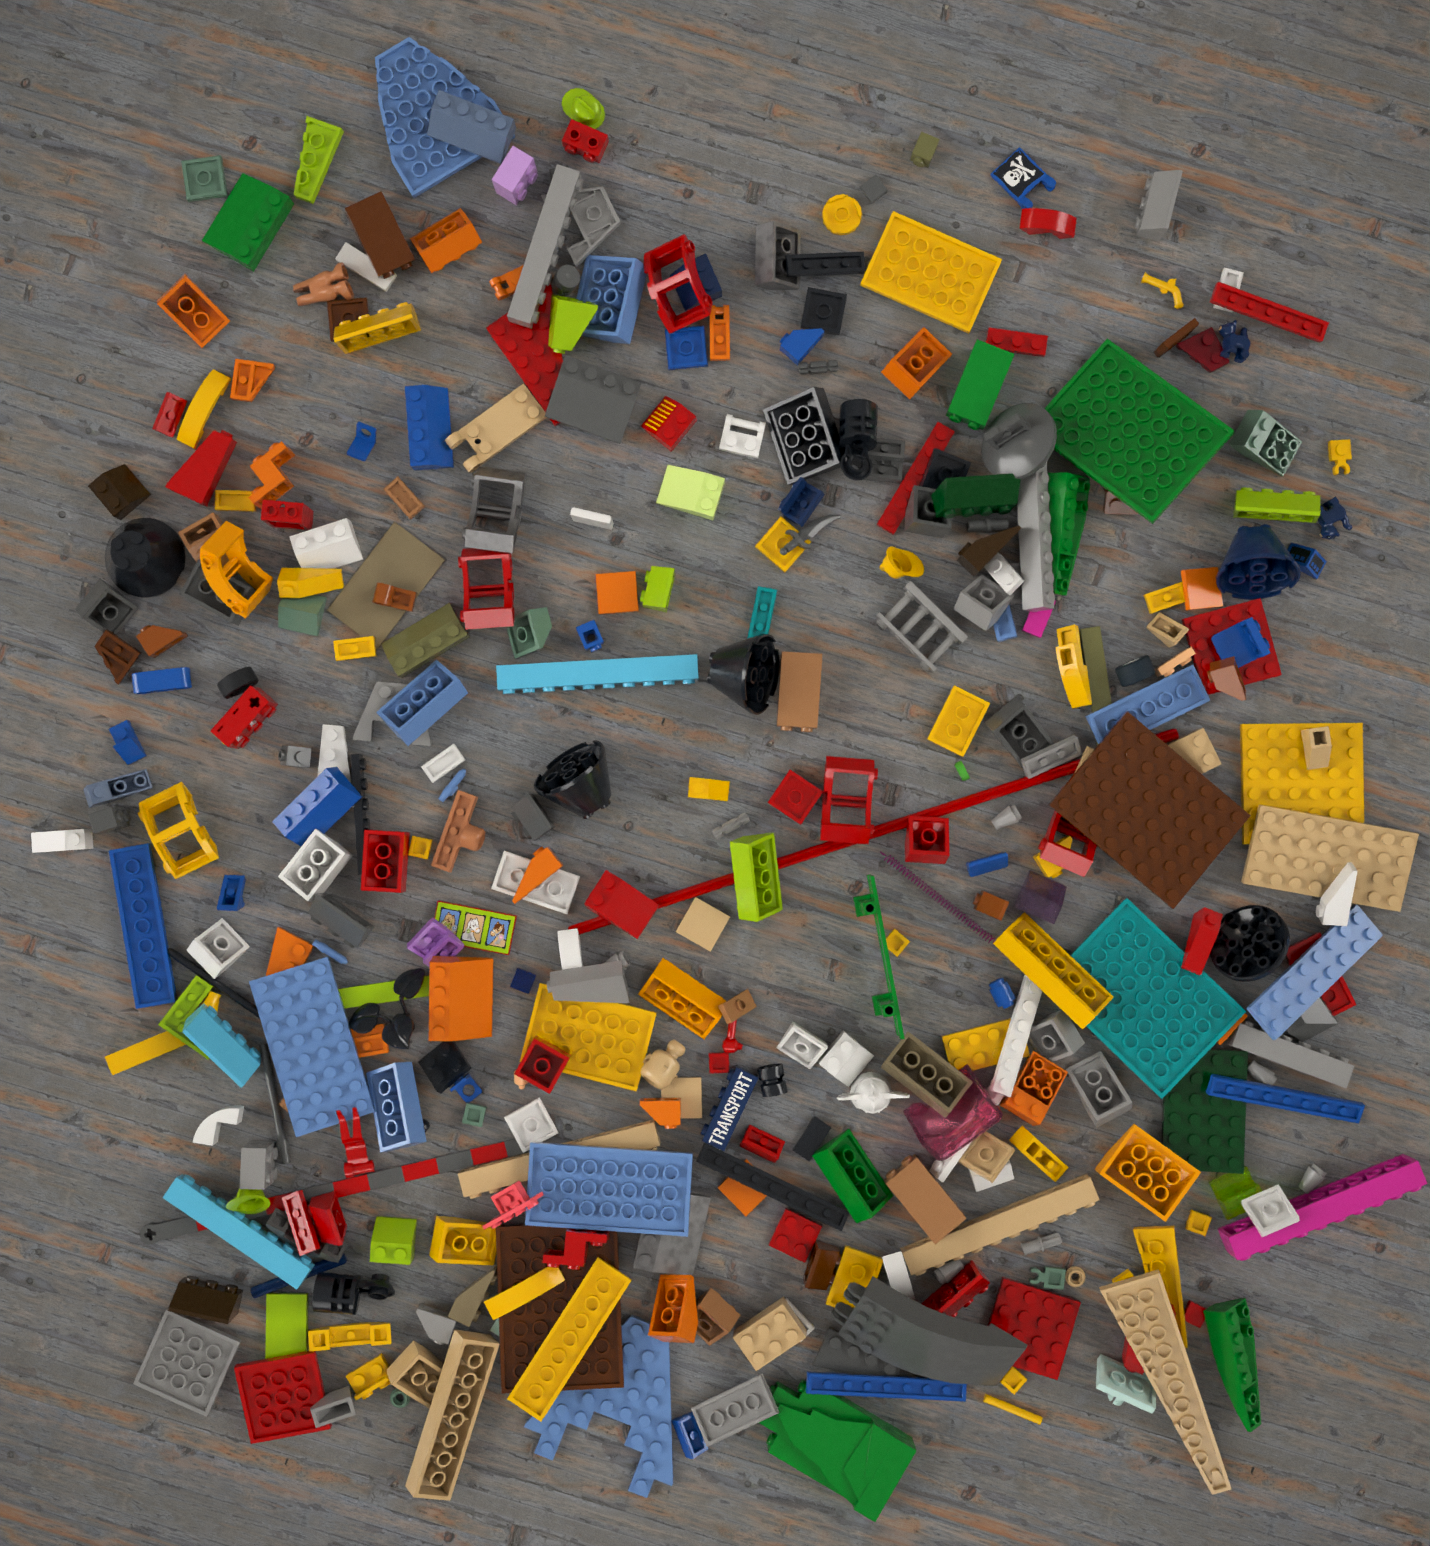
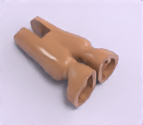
M337 263L333 271H323L310 279L293 285L295 293L308 290L311 292L296 298L298 306L332 301L337 298V295H342L347 300L354 299L352 287L347 281L349 275L344 263ZM340 281L337 284L332 285L333 282Z

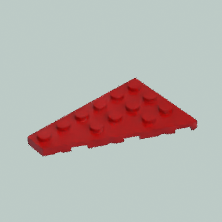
M546 285L545 301L543 305L540 304L539 319L537 324H533L532 329L509 322L507 318L508 313L486 327L493 340L545 412L563 363L562 353L553 352L554 349L548 346L551 297L553 295L551 285ZM550 419V420L552 421V423L554 424V426H557L558 424L561 423V422H558V421H555V420Z

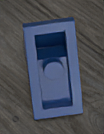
M125 720L109 729L116 743L113 748L127 765L146 757L129 720Z
M224 875L217 910L238 911L244 907L242 895L246 882L245 875Z

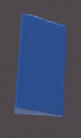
M1001 852L967 862L966 866L969 876L974 877L1008 867V854Z
M693 1412L671 1420L686 1458L694 1459L709 1449L706 1446Z

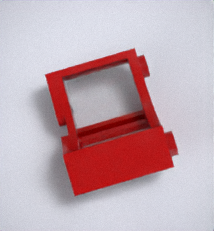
M826 756L820 841L869 844V837L874 835V825L871 824L873 781L878 778V768H875L874 760Z

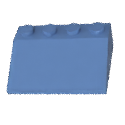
M589 255L586 258L576 299L583 301V303H586V301L593 302L598 305V309L581 336L612 343H631L647 275L644 273V265L637 258Z

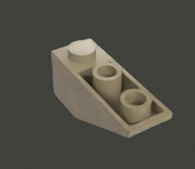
M497 1266L492 1267L458 1294L448 1314L449 1318L470 1327L472 1321L477 1322L481 1313L478 1308L481 1303L484 1304V1301L487 1300L490 1294L487 1292L489 1284L493 1286L497 1279V1273H495Z

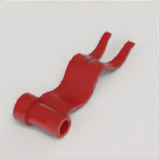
M357 1107L352 1108L353 1137L349 1134L344 1115L340 1110H336L340 1124L341 1140L345 1146L347 1162H344L346 1179L355 1177L357 1174L375 1172L374 1161L368 1160Z

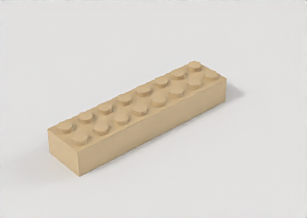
M454 1330L405 1485L415 1498L451 1500L499 1348V1343L491 1334Z

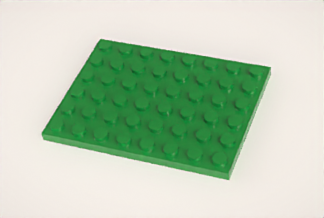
M1108 338L1044 408L1053 417L1057 428L1054 450L1151 524L1162 515L1234 434L1232 428Z

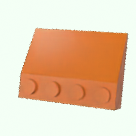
M432 957L429 969V1041L449 1042L492 1037L494 958Z

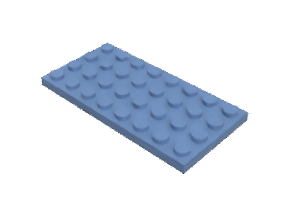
M329 957L249 981L295 1136L299 1137L339 1124L336 1110L341 1111L346 1121L353 1119L352 1108L357 1107L359 1117L375 1112Z
M531 1142L527 1194L530 1198L540 1192H543L544 1195L538 1199L539 1203L529 1210L526 1207L525 1225L688 1237L693 1153Z

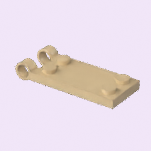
M522 384L459 431L449 435L445 442L450 449L458 447L465 440L468 442L476 455L467 459L463 466L469 473H472L478 469V466L483 465L547 417H544L546 412L527 387ZM479 439L481 441L480 444H476L475 440Z

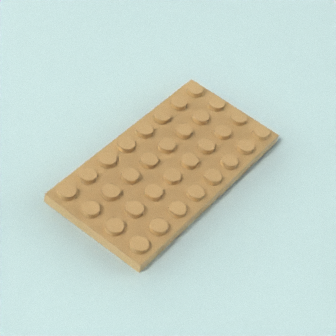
M1259 804L1241 882L1243 884L1321 898L1348 862H1352L1357 869L1352 903L1400 912L1419 834Z

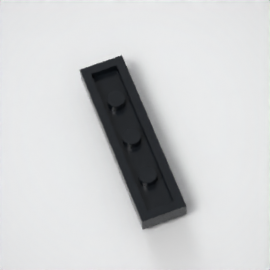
M864 251L792 254L785 257L787 277L864 274L866 272Z

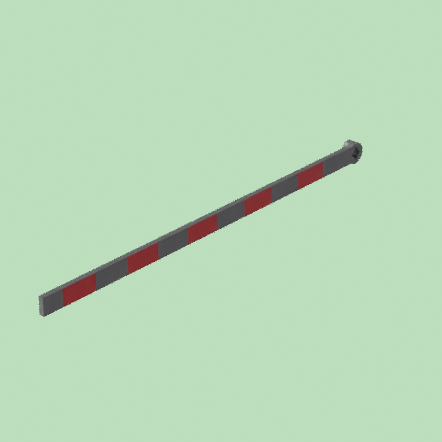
M514 1138L300 1190H303L306 1203L309 1205L312 1197L335 1191L337 1198L524 1153ZM296 1191L267 1197L270 1200L269 1208L257 1214H245L244 1217L252 1219L272 1214L275 1208L285 1211L282 1197ZM190 1216L158 1224H155V1222L148 1223L141 1229L140 1238L145 1244L149 1245L160 1240L206 1230L207 1228ZM150 1228L151 1231L156 1232V1235H154L153 1238H150L147 1235L148 1229Z

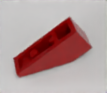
M1206 907L1194 913L1181 966L1182 969L1197 975L1202 974L1219 933L1223 914Z

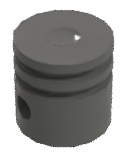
M571 265L561 266L551 279L553 291L560 296L571 294L580 282L578 270Z

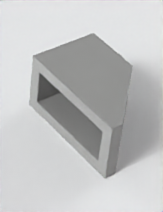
M420 1303L416 1313L428 1337L433 1339V1342L436 1344H449L457 1321L448 1317L449 1312Z
M349 1386L329 1392L310 1408L316 1428L356 1415Z

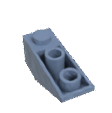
M147 769L86 785L83 790L88 806L92 808L152 789V784Z

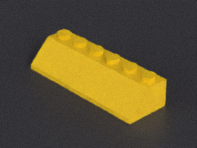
M1025 912L993 943L1082 1030L1114 998Z

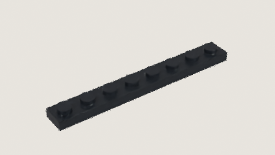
M707 1143L703 1144L696 1162L839 1231L843 1230L849 1216L848 1211Z

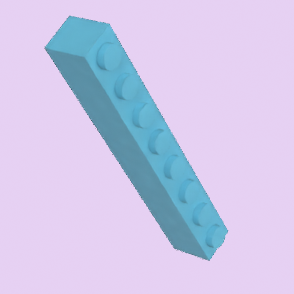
M181 1174L176 1177L163 1196V1199L295 1289L302 1285L315 1266L311 1258L306 1255L299 1256L293 1246L279 1241L277 1235L270 1231L266 1232L261 1228L260 1223L255 1220L250 1221L244 1217V1213L228 1210L226 1208L228 1202L225 1199L213 1196L210 1189L205 1186L200 1187L194 1183L195 1180L191 1176Z

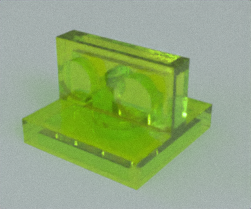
M1245 1165L1244 1174L1227 1173L1209 1181V1185L1226 1220L1246 1212L1241 1204V1200L1262 1192L1260 1185L1253 1181Z

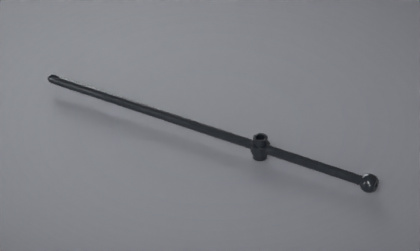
M168 948V955L260 1019L257 1007L218 979H214L208 972L176 950ZM423 1119L424 1130L426 1133L430 1127V1123L426 1119Z

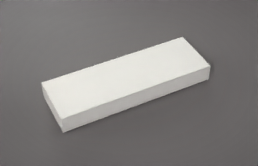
M345 242L335 258L337 262H343L345 267L385 292L388 291L397 277L395 273V275L384 279L383 276L378 278L368 256Z

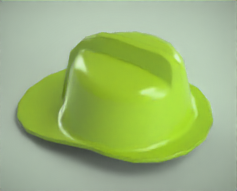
M581 88L570 89L562 98V108L568 117L594 129L602 125L605 118L604 107L588 91Z
M239 1188L236 1198L230 1200L226 1204V1208L244 1214H257L269 1208L270 1200L265 1197L263 1190Z

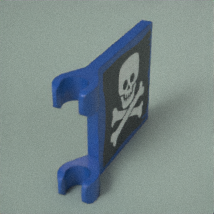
M1020 147L990 174L1019 204L1021 209L1032 208V201L1025 196L1040 182L1049 192L1055 189L1056 181L1047 175Z

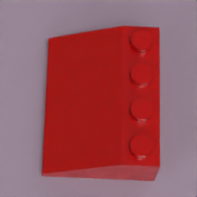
M971 1260L948 1284L945 1283L921 1304L943 1314L956 1317L957 1311L962 1307L969 1306L973 1302L972 1298L978 1293H984L988 1289L990 1281Z

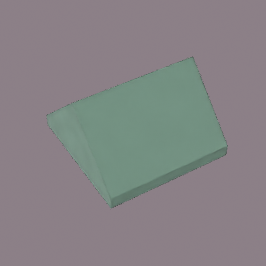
M311 595L302 598H282L278 605V628L318 636L327 597Z

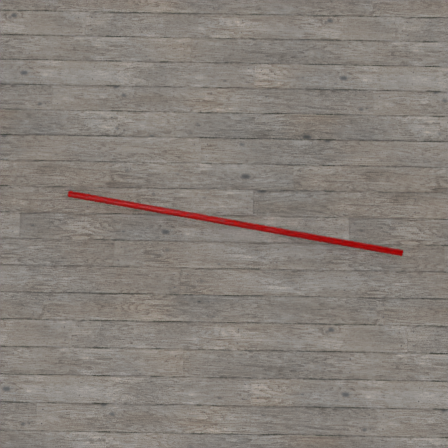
M1176 729L1155 734L1164 743L1179 738ZM1081 759L1054 767L1030 779L1023 777L874 826L873 837L870 836L869 840L907 828L909 816L940 817L1075 773ZM828 841L777 858L778 870L857 843ZM730 873L651 900L659 905L658 909L733 885L735 884L734 874ZM599 916L568 927V930L578 929L580 935L611 925V923Z

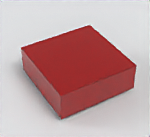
M709 1053V1074L729 1073V1053Z
M1189 1300L1184 1309L1185 1321L1201 1328L1205 1320L1204 1310L1207 1308Z

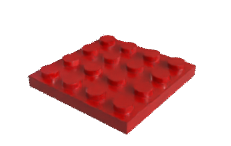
M1261 598L1182 619L1183 626L1189 629L1186 633L1189 648L1192 647L1196 653L1192 656L1194 667L1208 695L1221 692L1216 689L1214 682L1210 683L1207 671H1210V663L1221 660L1211 641V637L1250 617H1253L1259 623L1260 633L1263 638L1267 639L1270 645V654L1257 658L1238 668L1244 685L1282 675Z
M1002 1277L988 1326L992 1323L1028 1345L1013 1364V1367L1058 1380L1081 1302L1077 1299Z
M305 1351L235 1365L234 1371L251 1444L331 1429L332 1423L316 1428L310 1410L313 1405L325 1396L316 1351Z

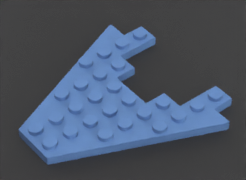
M631 1314L622 1324L624 1388L561 1391L542 1422L531 1416L526 1421L524 1427L541 1434L534 1453L553 1461L567 1423L587 1430L595 1411L630 1425L631 1427L624 1445L640 1451L642 1454L628 1491L647 1498L654 1479L670 1486L673 1485L669 1342H662L648 1335L649 1321Z

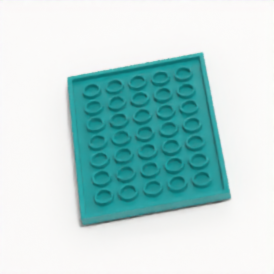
M1125 898L1070 955L1114 997L1086 1027L1161 1099L1246 1012L1207 973L1202 971L1201 975H1197L1182 969L1184 952L1128 898Z

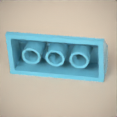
M203 1003L186 1019L182 1032L242 1088L260 1066L261 1054L256 1048H250L246 1044V1039L241 1034H236L232 1030L229 1022L226 1020L222 1021L217 1016L218 1013L213 1007H208Z

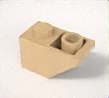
M1329 726L1301 730L1307 770L1328 767L1332 748Z

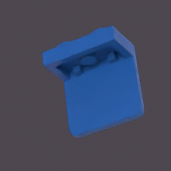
M1253 617L1245 619L1211 637V641L1220 659L1234 656L1238 668L1257 658L1270 654V645L1267 639L1262 637L1260 625Z

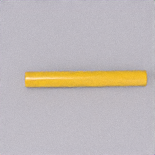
M988 1394L984 1396L983 1402L1039 1425L1042 1422L1043 1417Z

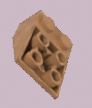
M215 513L205 516L178 532L196 563L200 559L201 546L223 524L220 516ZM226 553L221 557L222 567L229 561Z

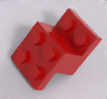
M568 1228L566 1230L564 1251L547 1249L543 1254L542 1263H547V1267L558 1268L559 1265H568V1269L578 1270L580 1266L583 1267L586 1263L588 1242L592 1246H603V1243H607L610 1231Z

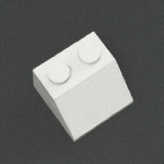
M221 918L196 937L187 951L215 979L227 970L250 946Z
M843 1030L819 1058L818 1063L849 1087L874 1055Z

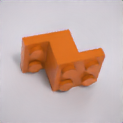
M282 441L272 444L267 453L257 456L252 461L253 464L250 465L264 486L255 488L251 492L252 495L248 498L261 510L263 500L276 501L294 487L280 467L293 458L295 454Z

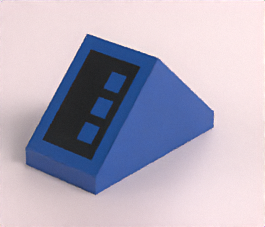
M1291 542L1287 550L1298 563L1300 571L1314 579H1318L1327 561L1316 549Z

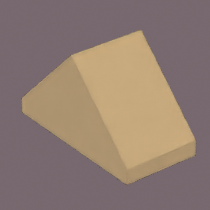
M1160 612L1147 625V629L1169 648L1175 646L1189 631L1187 627Z

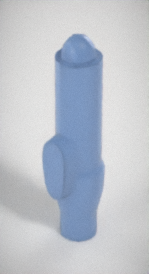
M465 769L459 770L444 788L438 798L440 801L444 802L446 798L456 792L458 789L457 785L465 777Z
M316 939L312 945L322 953H325L341 964L348 963L345 956L333 950L325 943L319 942Z

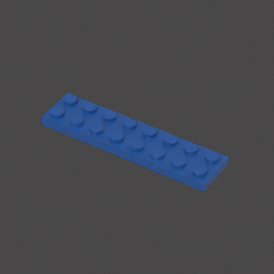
M151 843L109 850L135 1007L139 1009L176 1002L177 993L171 959L168 955L169 947Z

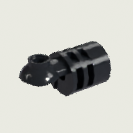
M866 399L848 400L840 405L839 446L841 449H844L840 465L844 475L855 481L863 480L871 474L872 461L868 456V451L877 447L878 406L876 403Z
M319 1272L316 1276L313 1290V1311L356 1315L361 1294L368 1295L372 1299L384 1300L395 1295V1290L389 1282L390 1277L385 1274H373L371 1280H361L360 1275Z

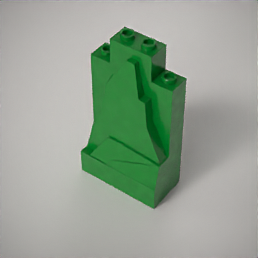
M806 1380L800 1382L797 1388L798 1393L779 1381L774 1386L771 1385L769 1389L780 1413L759 1422L773 1431L766 1442L768 1444V1453L846 1498L853 1505L855 1511L876 1522L917 1451L913 1438L842 1395L807 1394Z

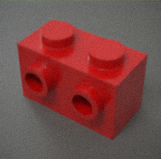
M573 119L570 120L562 139V145L566 152L572 155L579 154L590 163H594V161L600 163L609 143L607 134Z

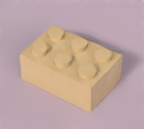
M783 1296L736 1328L733 1339L757 1371L805 1339L807 1329Z

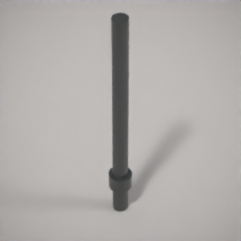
M267 1044L259 1045L278 1138L276 1141L277 1148L280 1149L282 1163L288 1164L291 1163L288 1150L290 1146L289 1140L285 1135Z

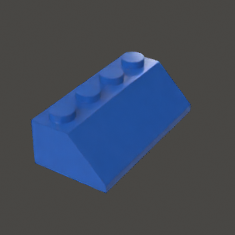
M430 385L405 386L410 466L414 471L454 468L453 449H450L445 442V439L451 435L448 388Z
M338 767L326 768L272 822L284 837L302 846L315 829L325 834L362 796Z

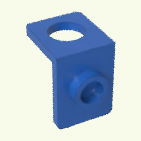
M358 422L356 424V437L349 447L347 455L361 461H366L376 444V428ZM361 429L368 430L371 435L364 434Z
M470 1074L459 1078L453 1083L454 1086L450 1088L451 1092L455 1089L465 1103L471 1102L482 1093V1089ZM467 1084L472 1085L475 1089L474 1094L471 1096H467L463 1092V1088Z

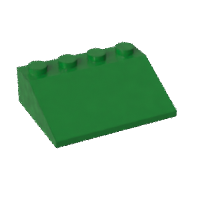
M242 173L202 239V242L254 272L293 208L294 203L289 196L276 188Z

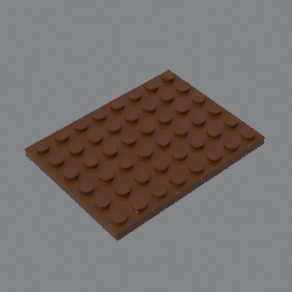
M1128 711L1122 715L1049 803L1052 809L1171 909L1177 906L1251 816Z
M529 1225L496 1227L498 1293L509 1289L547 1267V1263H542L544 1252L547 1249L564 1251L566 1230L568 1228ZM610 1231L607 1243H603V1246H592L588 1242L587 1260L583 1267L580 1266V1269L575 1270L568 1269V1265H559L565 1281L526 1304L499 1317L502 1394L512 1392L597 1257L619 1270L618 1232ZM621 1298L561 1391L624 1388Z

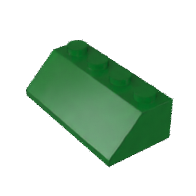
M850 1129L845 1130L824 1144L812 1155L856 1223L872 1218L893 1197V1194Z

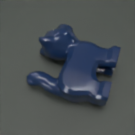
M1237 320L1226 322L1220 325L1218 329L1219 334L1223 337V351L1220 353V356L1229 358L1232 352L1235 354L1234 361L1242 363L1249 356L1251 345L1247 335V328L1243 327L1240 335L1235 334Z
M1336 496L1323 504L1324 507L1328 508L1327 511L1322 505L1320 506L1318 523L1321 526V532L1319 533L1321 538L1330 540L1339 537V532L1333 525V523L1342 521L1343 527L1346 530L1352 529L1346 510L1339 504Z

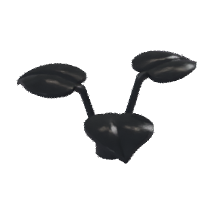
M418 968L406 971L399 975L394 983L393 989L397 995H400L399 1000L404 1011L403 1014H396L393 1020H390L379 1014L380 1006L378 1004L366 1003L353 1013L349 1026L357 1033H368L375 1028L378 1022L377 1018H380L390 1023L382 1031L383 1041L395 1048L409 1049L410 1038L415 1029V1024L409 1017L410 1014L404 1003V997L411 999L419 992L424 980V969Z

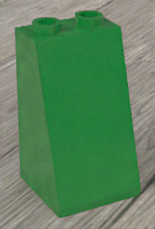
M977 339L971 349L945 416H948L949 420L955 423H966L973 430H983L1015 354Z

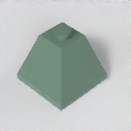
M547 607L530 609L515 615L514 626L506 627L514 658H520L543 648L552 628Z

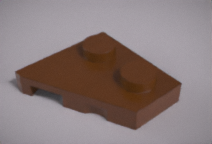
M108 629L105 630L94 646L99 655L103 657L104 664L107 669H110L115 678L114 681L118 685L123 681L142 653Z

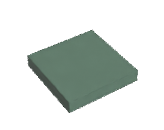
M221 155L181 161L188 202L228 197Z

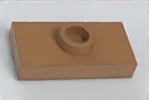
M398 476L383 489L410 520L425 508L424 504Z
M746 989L718 1007L726 1023L729 1024L757 1006L749 990Z

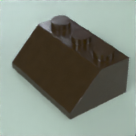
M187 1276L179 1281L168 1311L229 1324L239 1313L243 1290L238 1289L236 1285L227 1284L224 1286L219 1285L214 1280L201 1281L196 1276Z

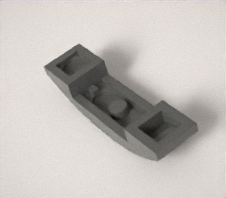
M275 1208L266 1226L286 1243L297 1248L287 1214ZM318 1235L317 1239L320 1249L309 1253V1255L338 1263L348 1244L343 1242V1245L336 1246L323 1243Z

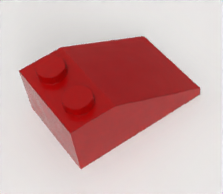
M607 870L584 903L587 909L637 940L659 907L653 900Z

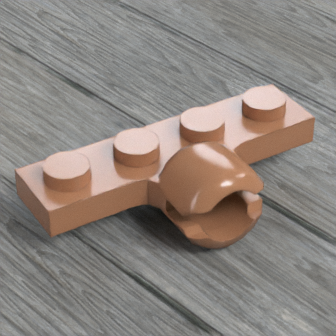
M460 790L457 791L431 866L451 873L461 847L472 851H478L482 847L486 835L485 831L470 823L478 800L477 796Z

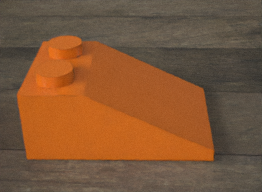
M186 274L157 300V305L201 348L230 322V319Z
M923 327L890 360L881 373L907 398L911 399L952 356V353Z
M660 1274L648 1335L662 1342L694 1343L698 1326L694 1276Z

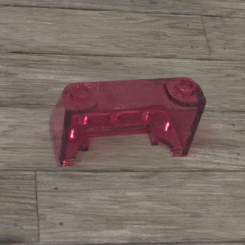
M968 1064L959 1069V1071L973 1081V1083L946 1118L930 1106L926 1107L922 1103H913L903 1111L921 1145L938 1161L946 1160L998 1123L1003 1116L997 1103Z

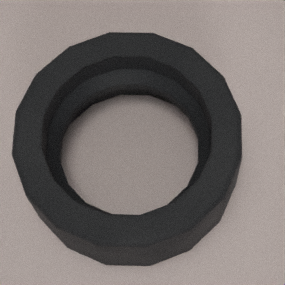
M244 667L224 677L218 682L217 686L223 697L230 699L244 693L250 685L255 686L259 680L251 667Z

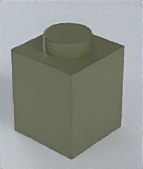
M921 132L910 161H913L918 167L928 168L940 139Z

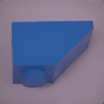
M819 328L793 330L790 335L786 333L780 340V351L798 366L822 339L825 331Z

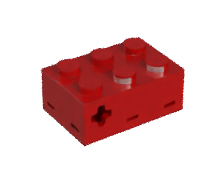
M250 685L210 732L227 747L243 748L250 741V735L262 728V722L266 717L270 718L277 709L275 707L278 703L261 688Z

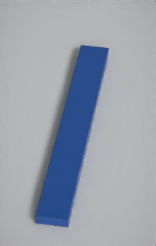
M1211 1074L1206 1093L1210 1096L1358 1124L1365 1108L1362 1102Z
M807 1371V1394L966 1402L967 1384L949 1383L927 1377Z

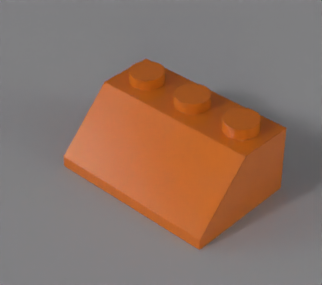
M461 208L410 238L431 273L440 271L444 265L458 260L462 254L476 249L482 243L473 224Z

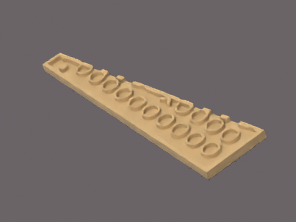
M1159 1269L1099 1287L1211 1494L1214 1495L1231 1490L1232 1488Z

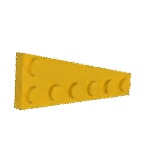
M1134 1227L1133 1232L1145 1273L1159 1269L1169 1301L1174 1305L1176 1311L1175 1319L1184 1346L1188 1348L1175 1227Z

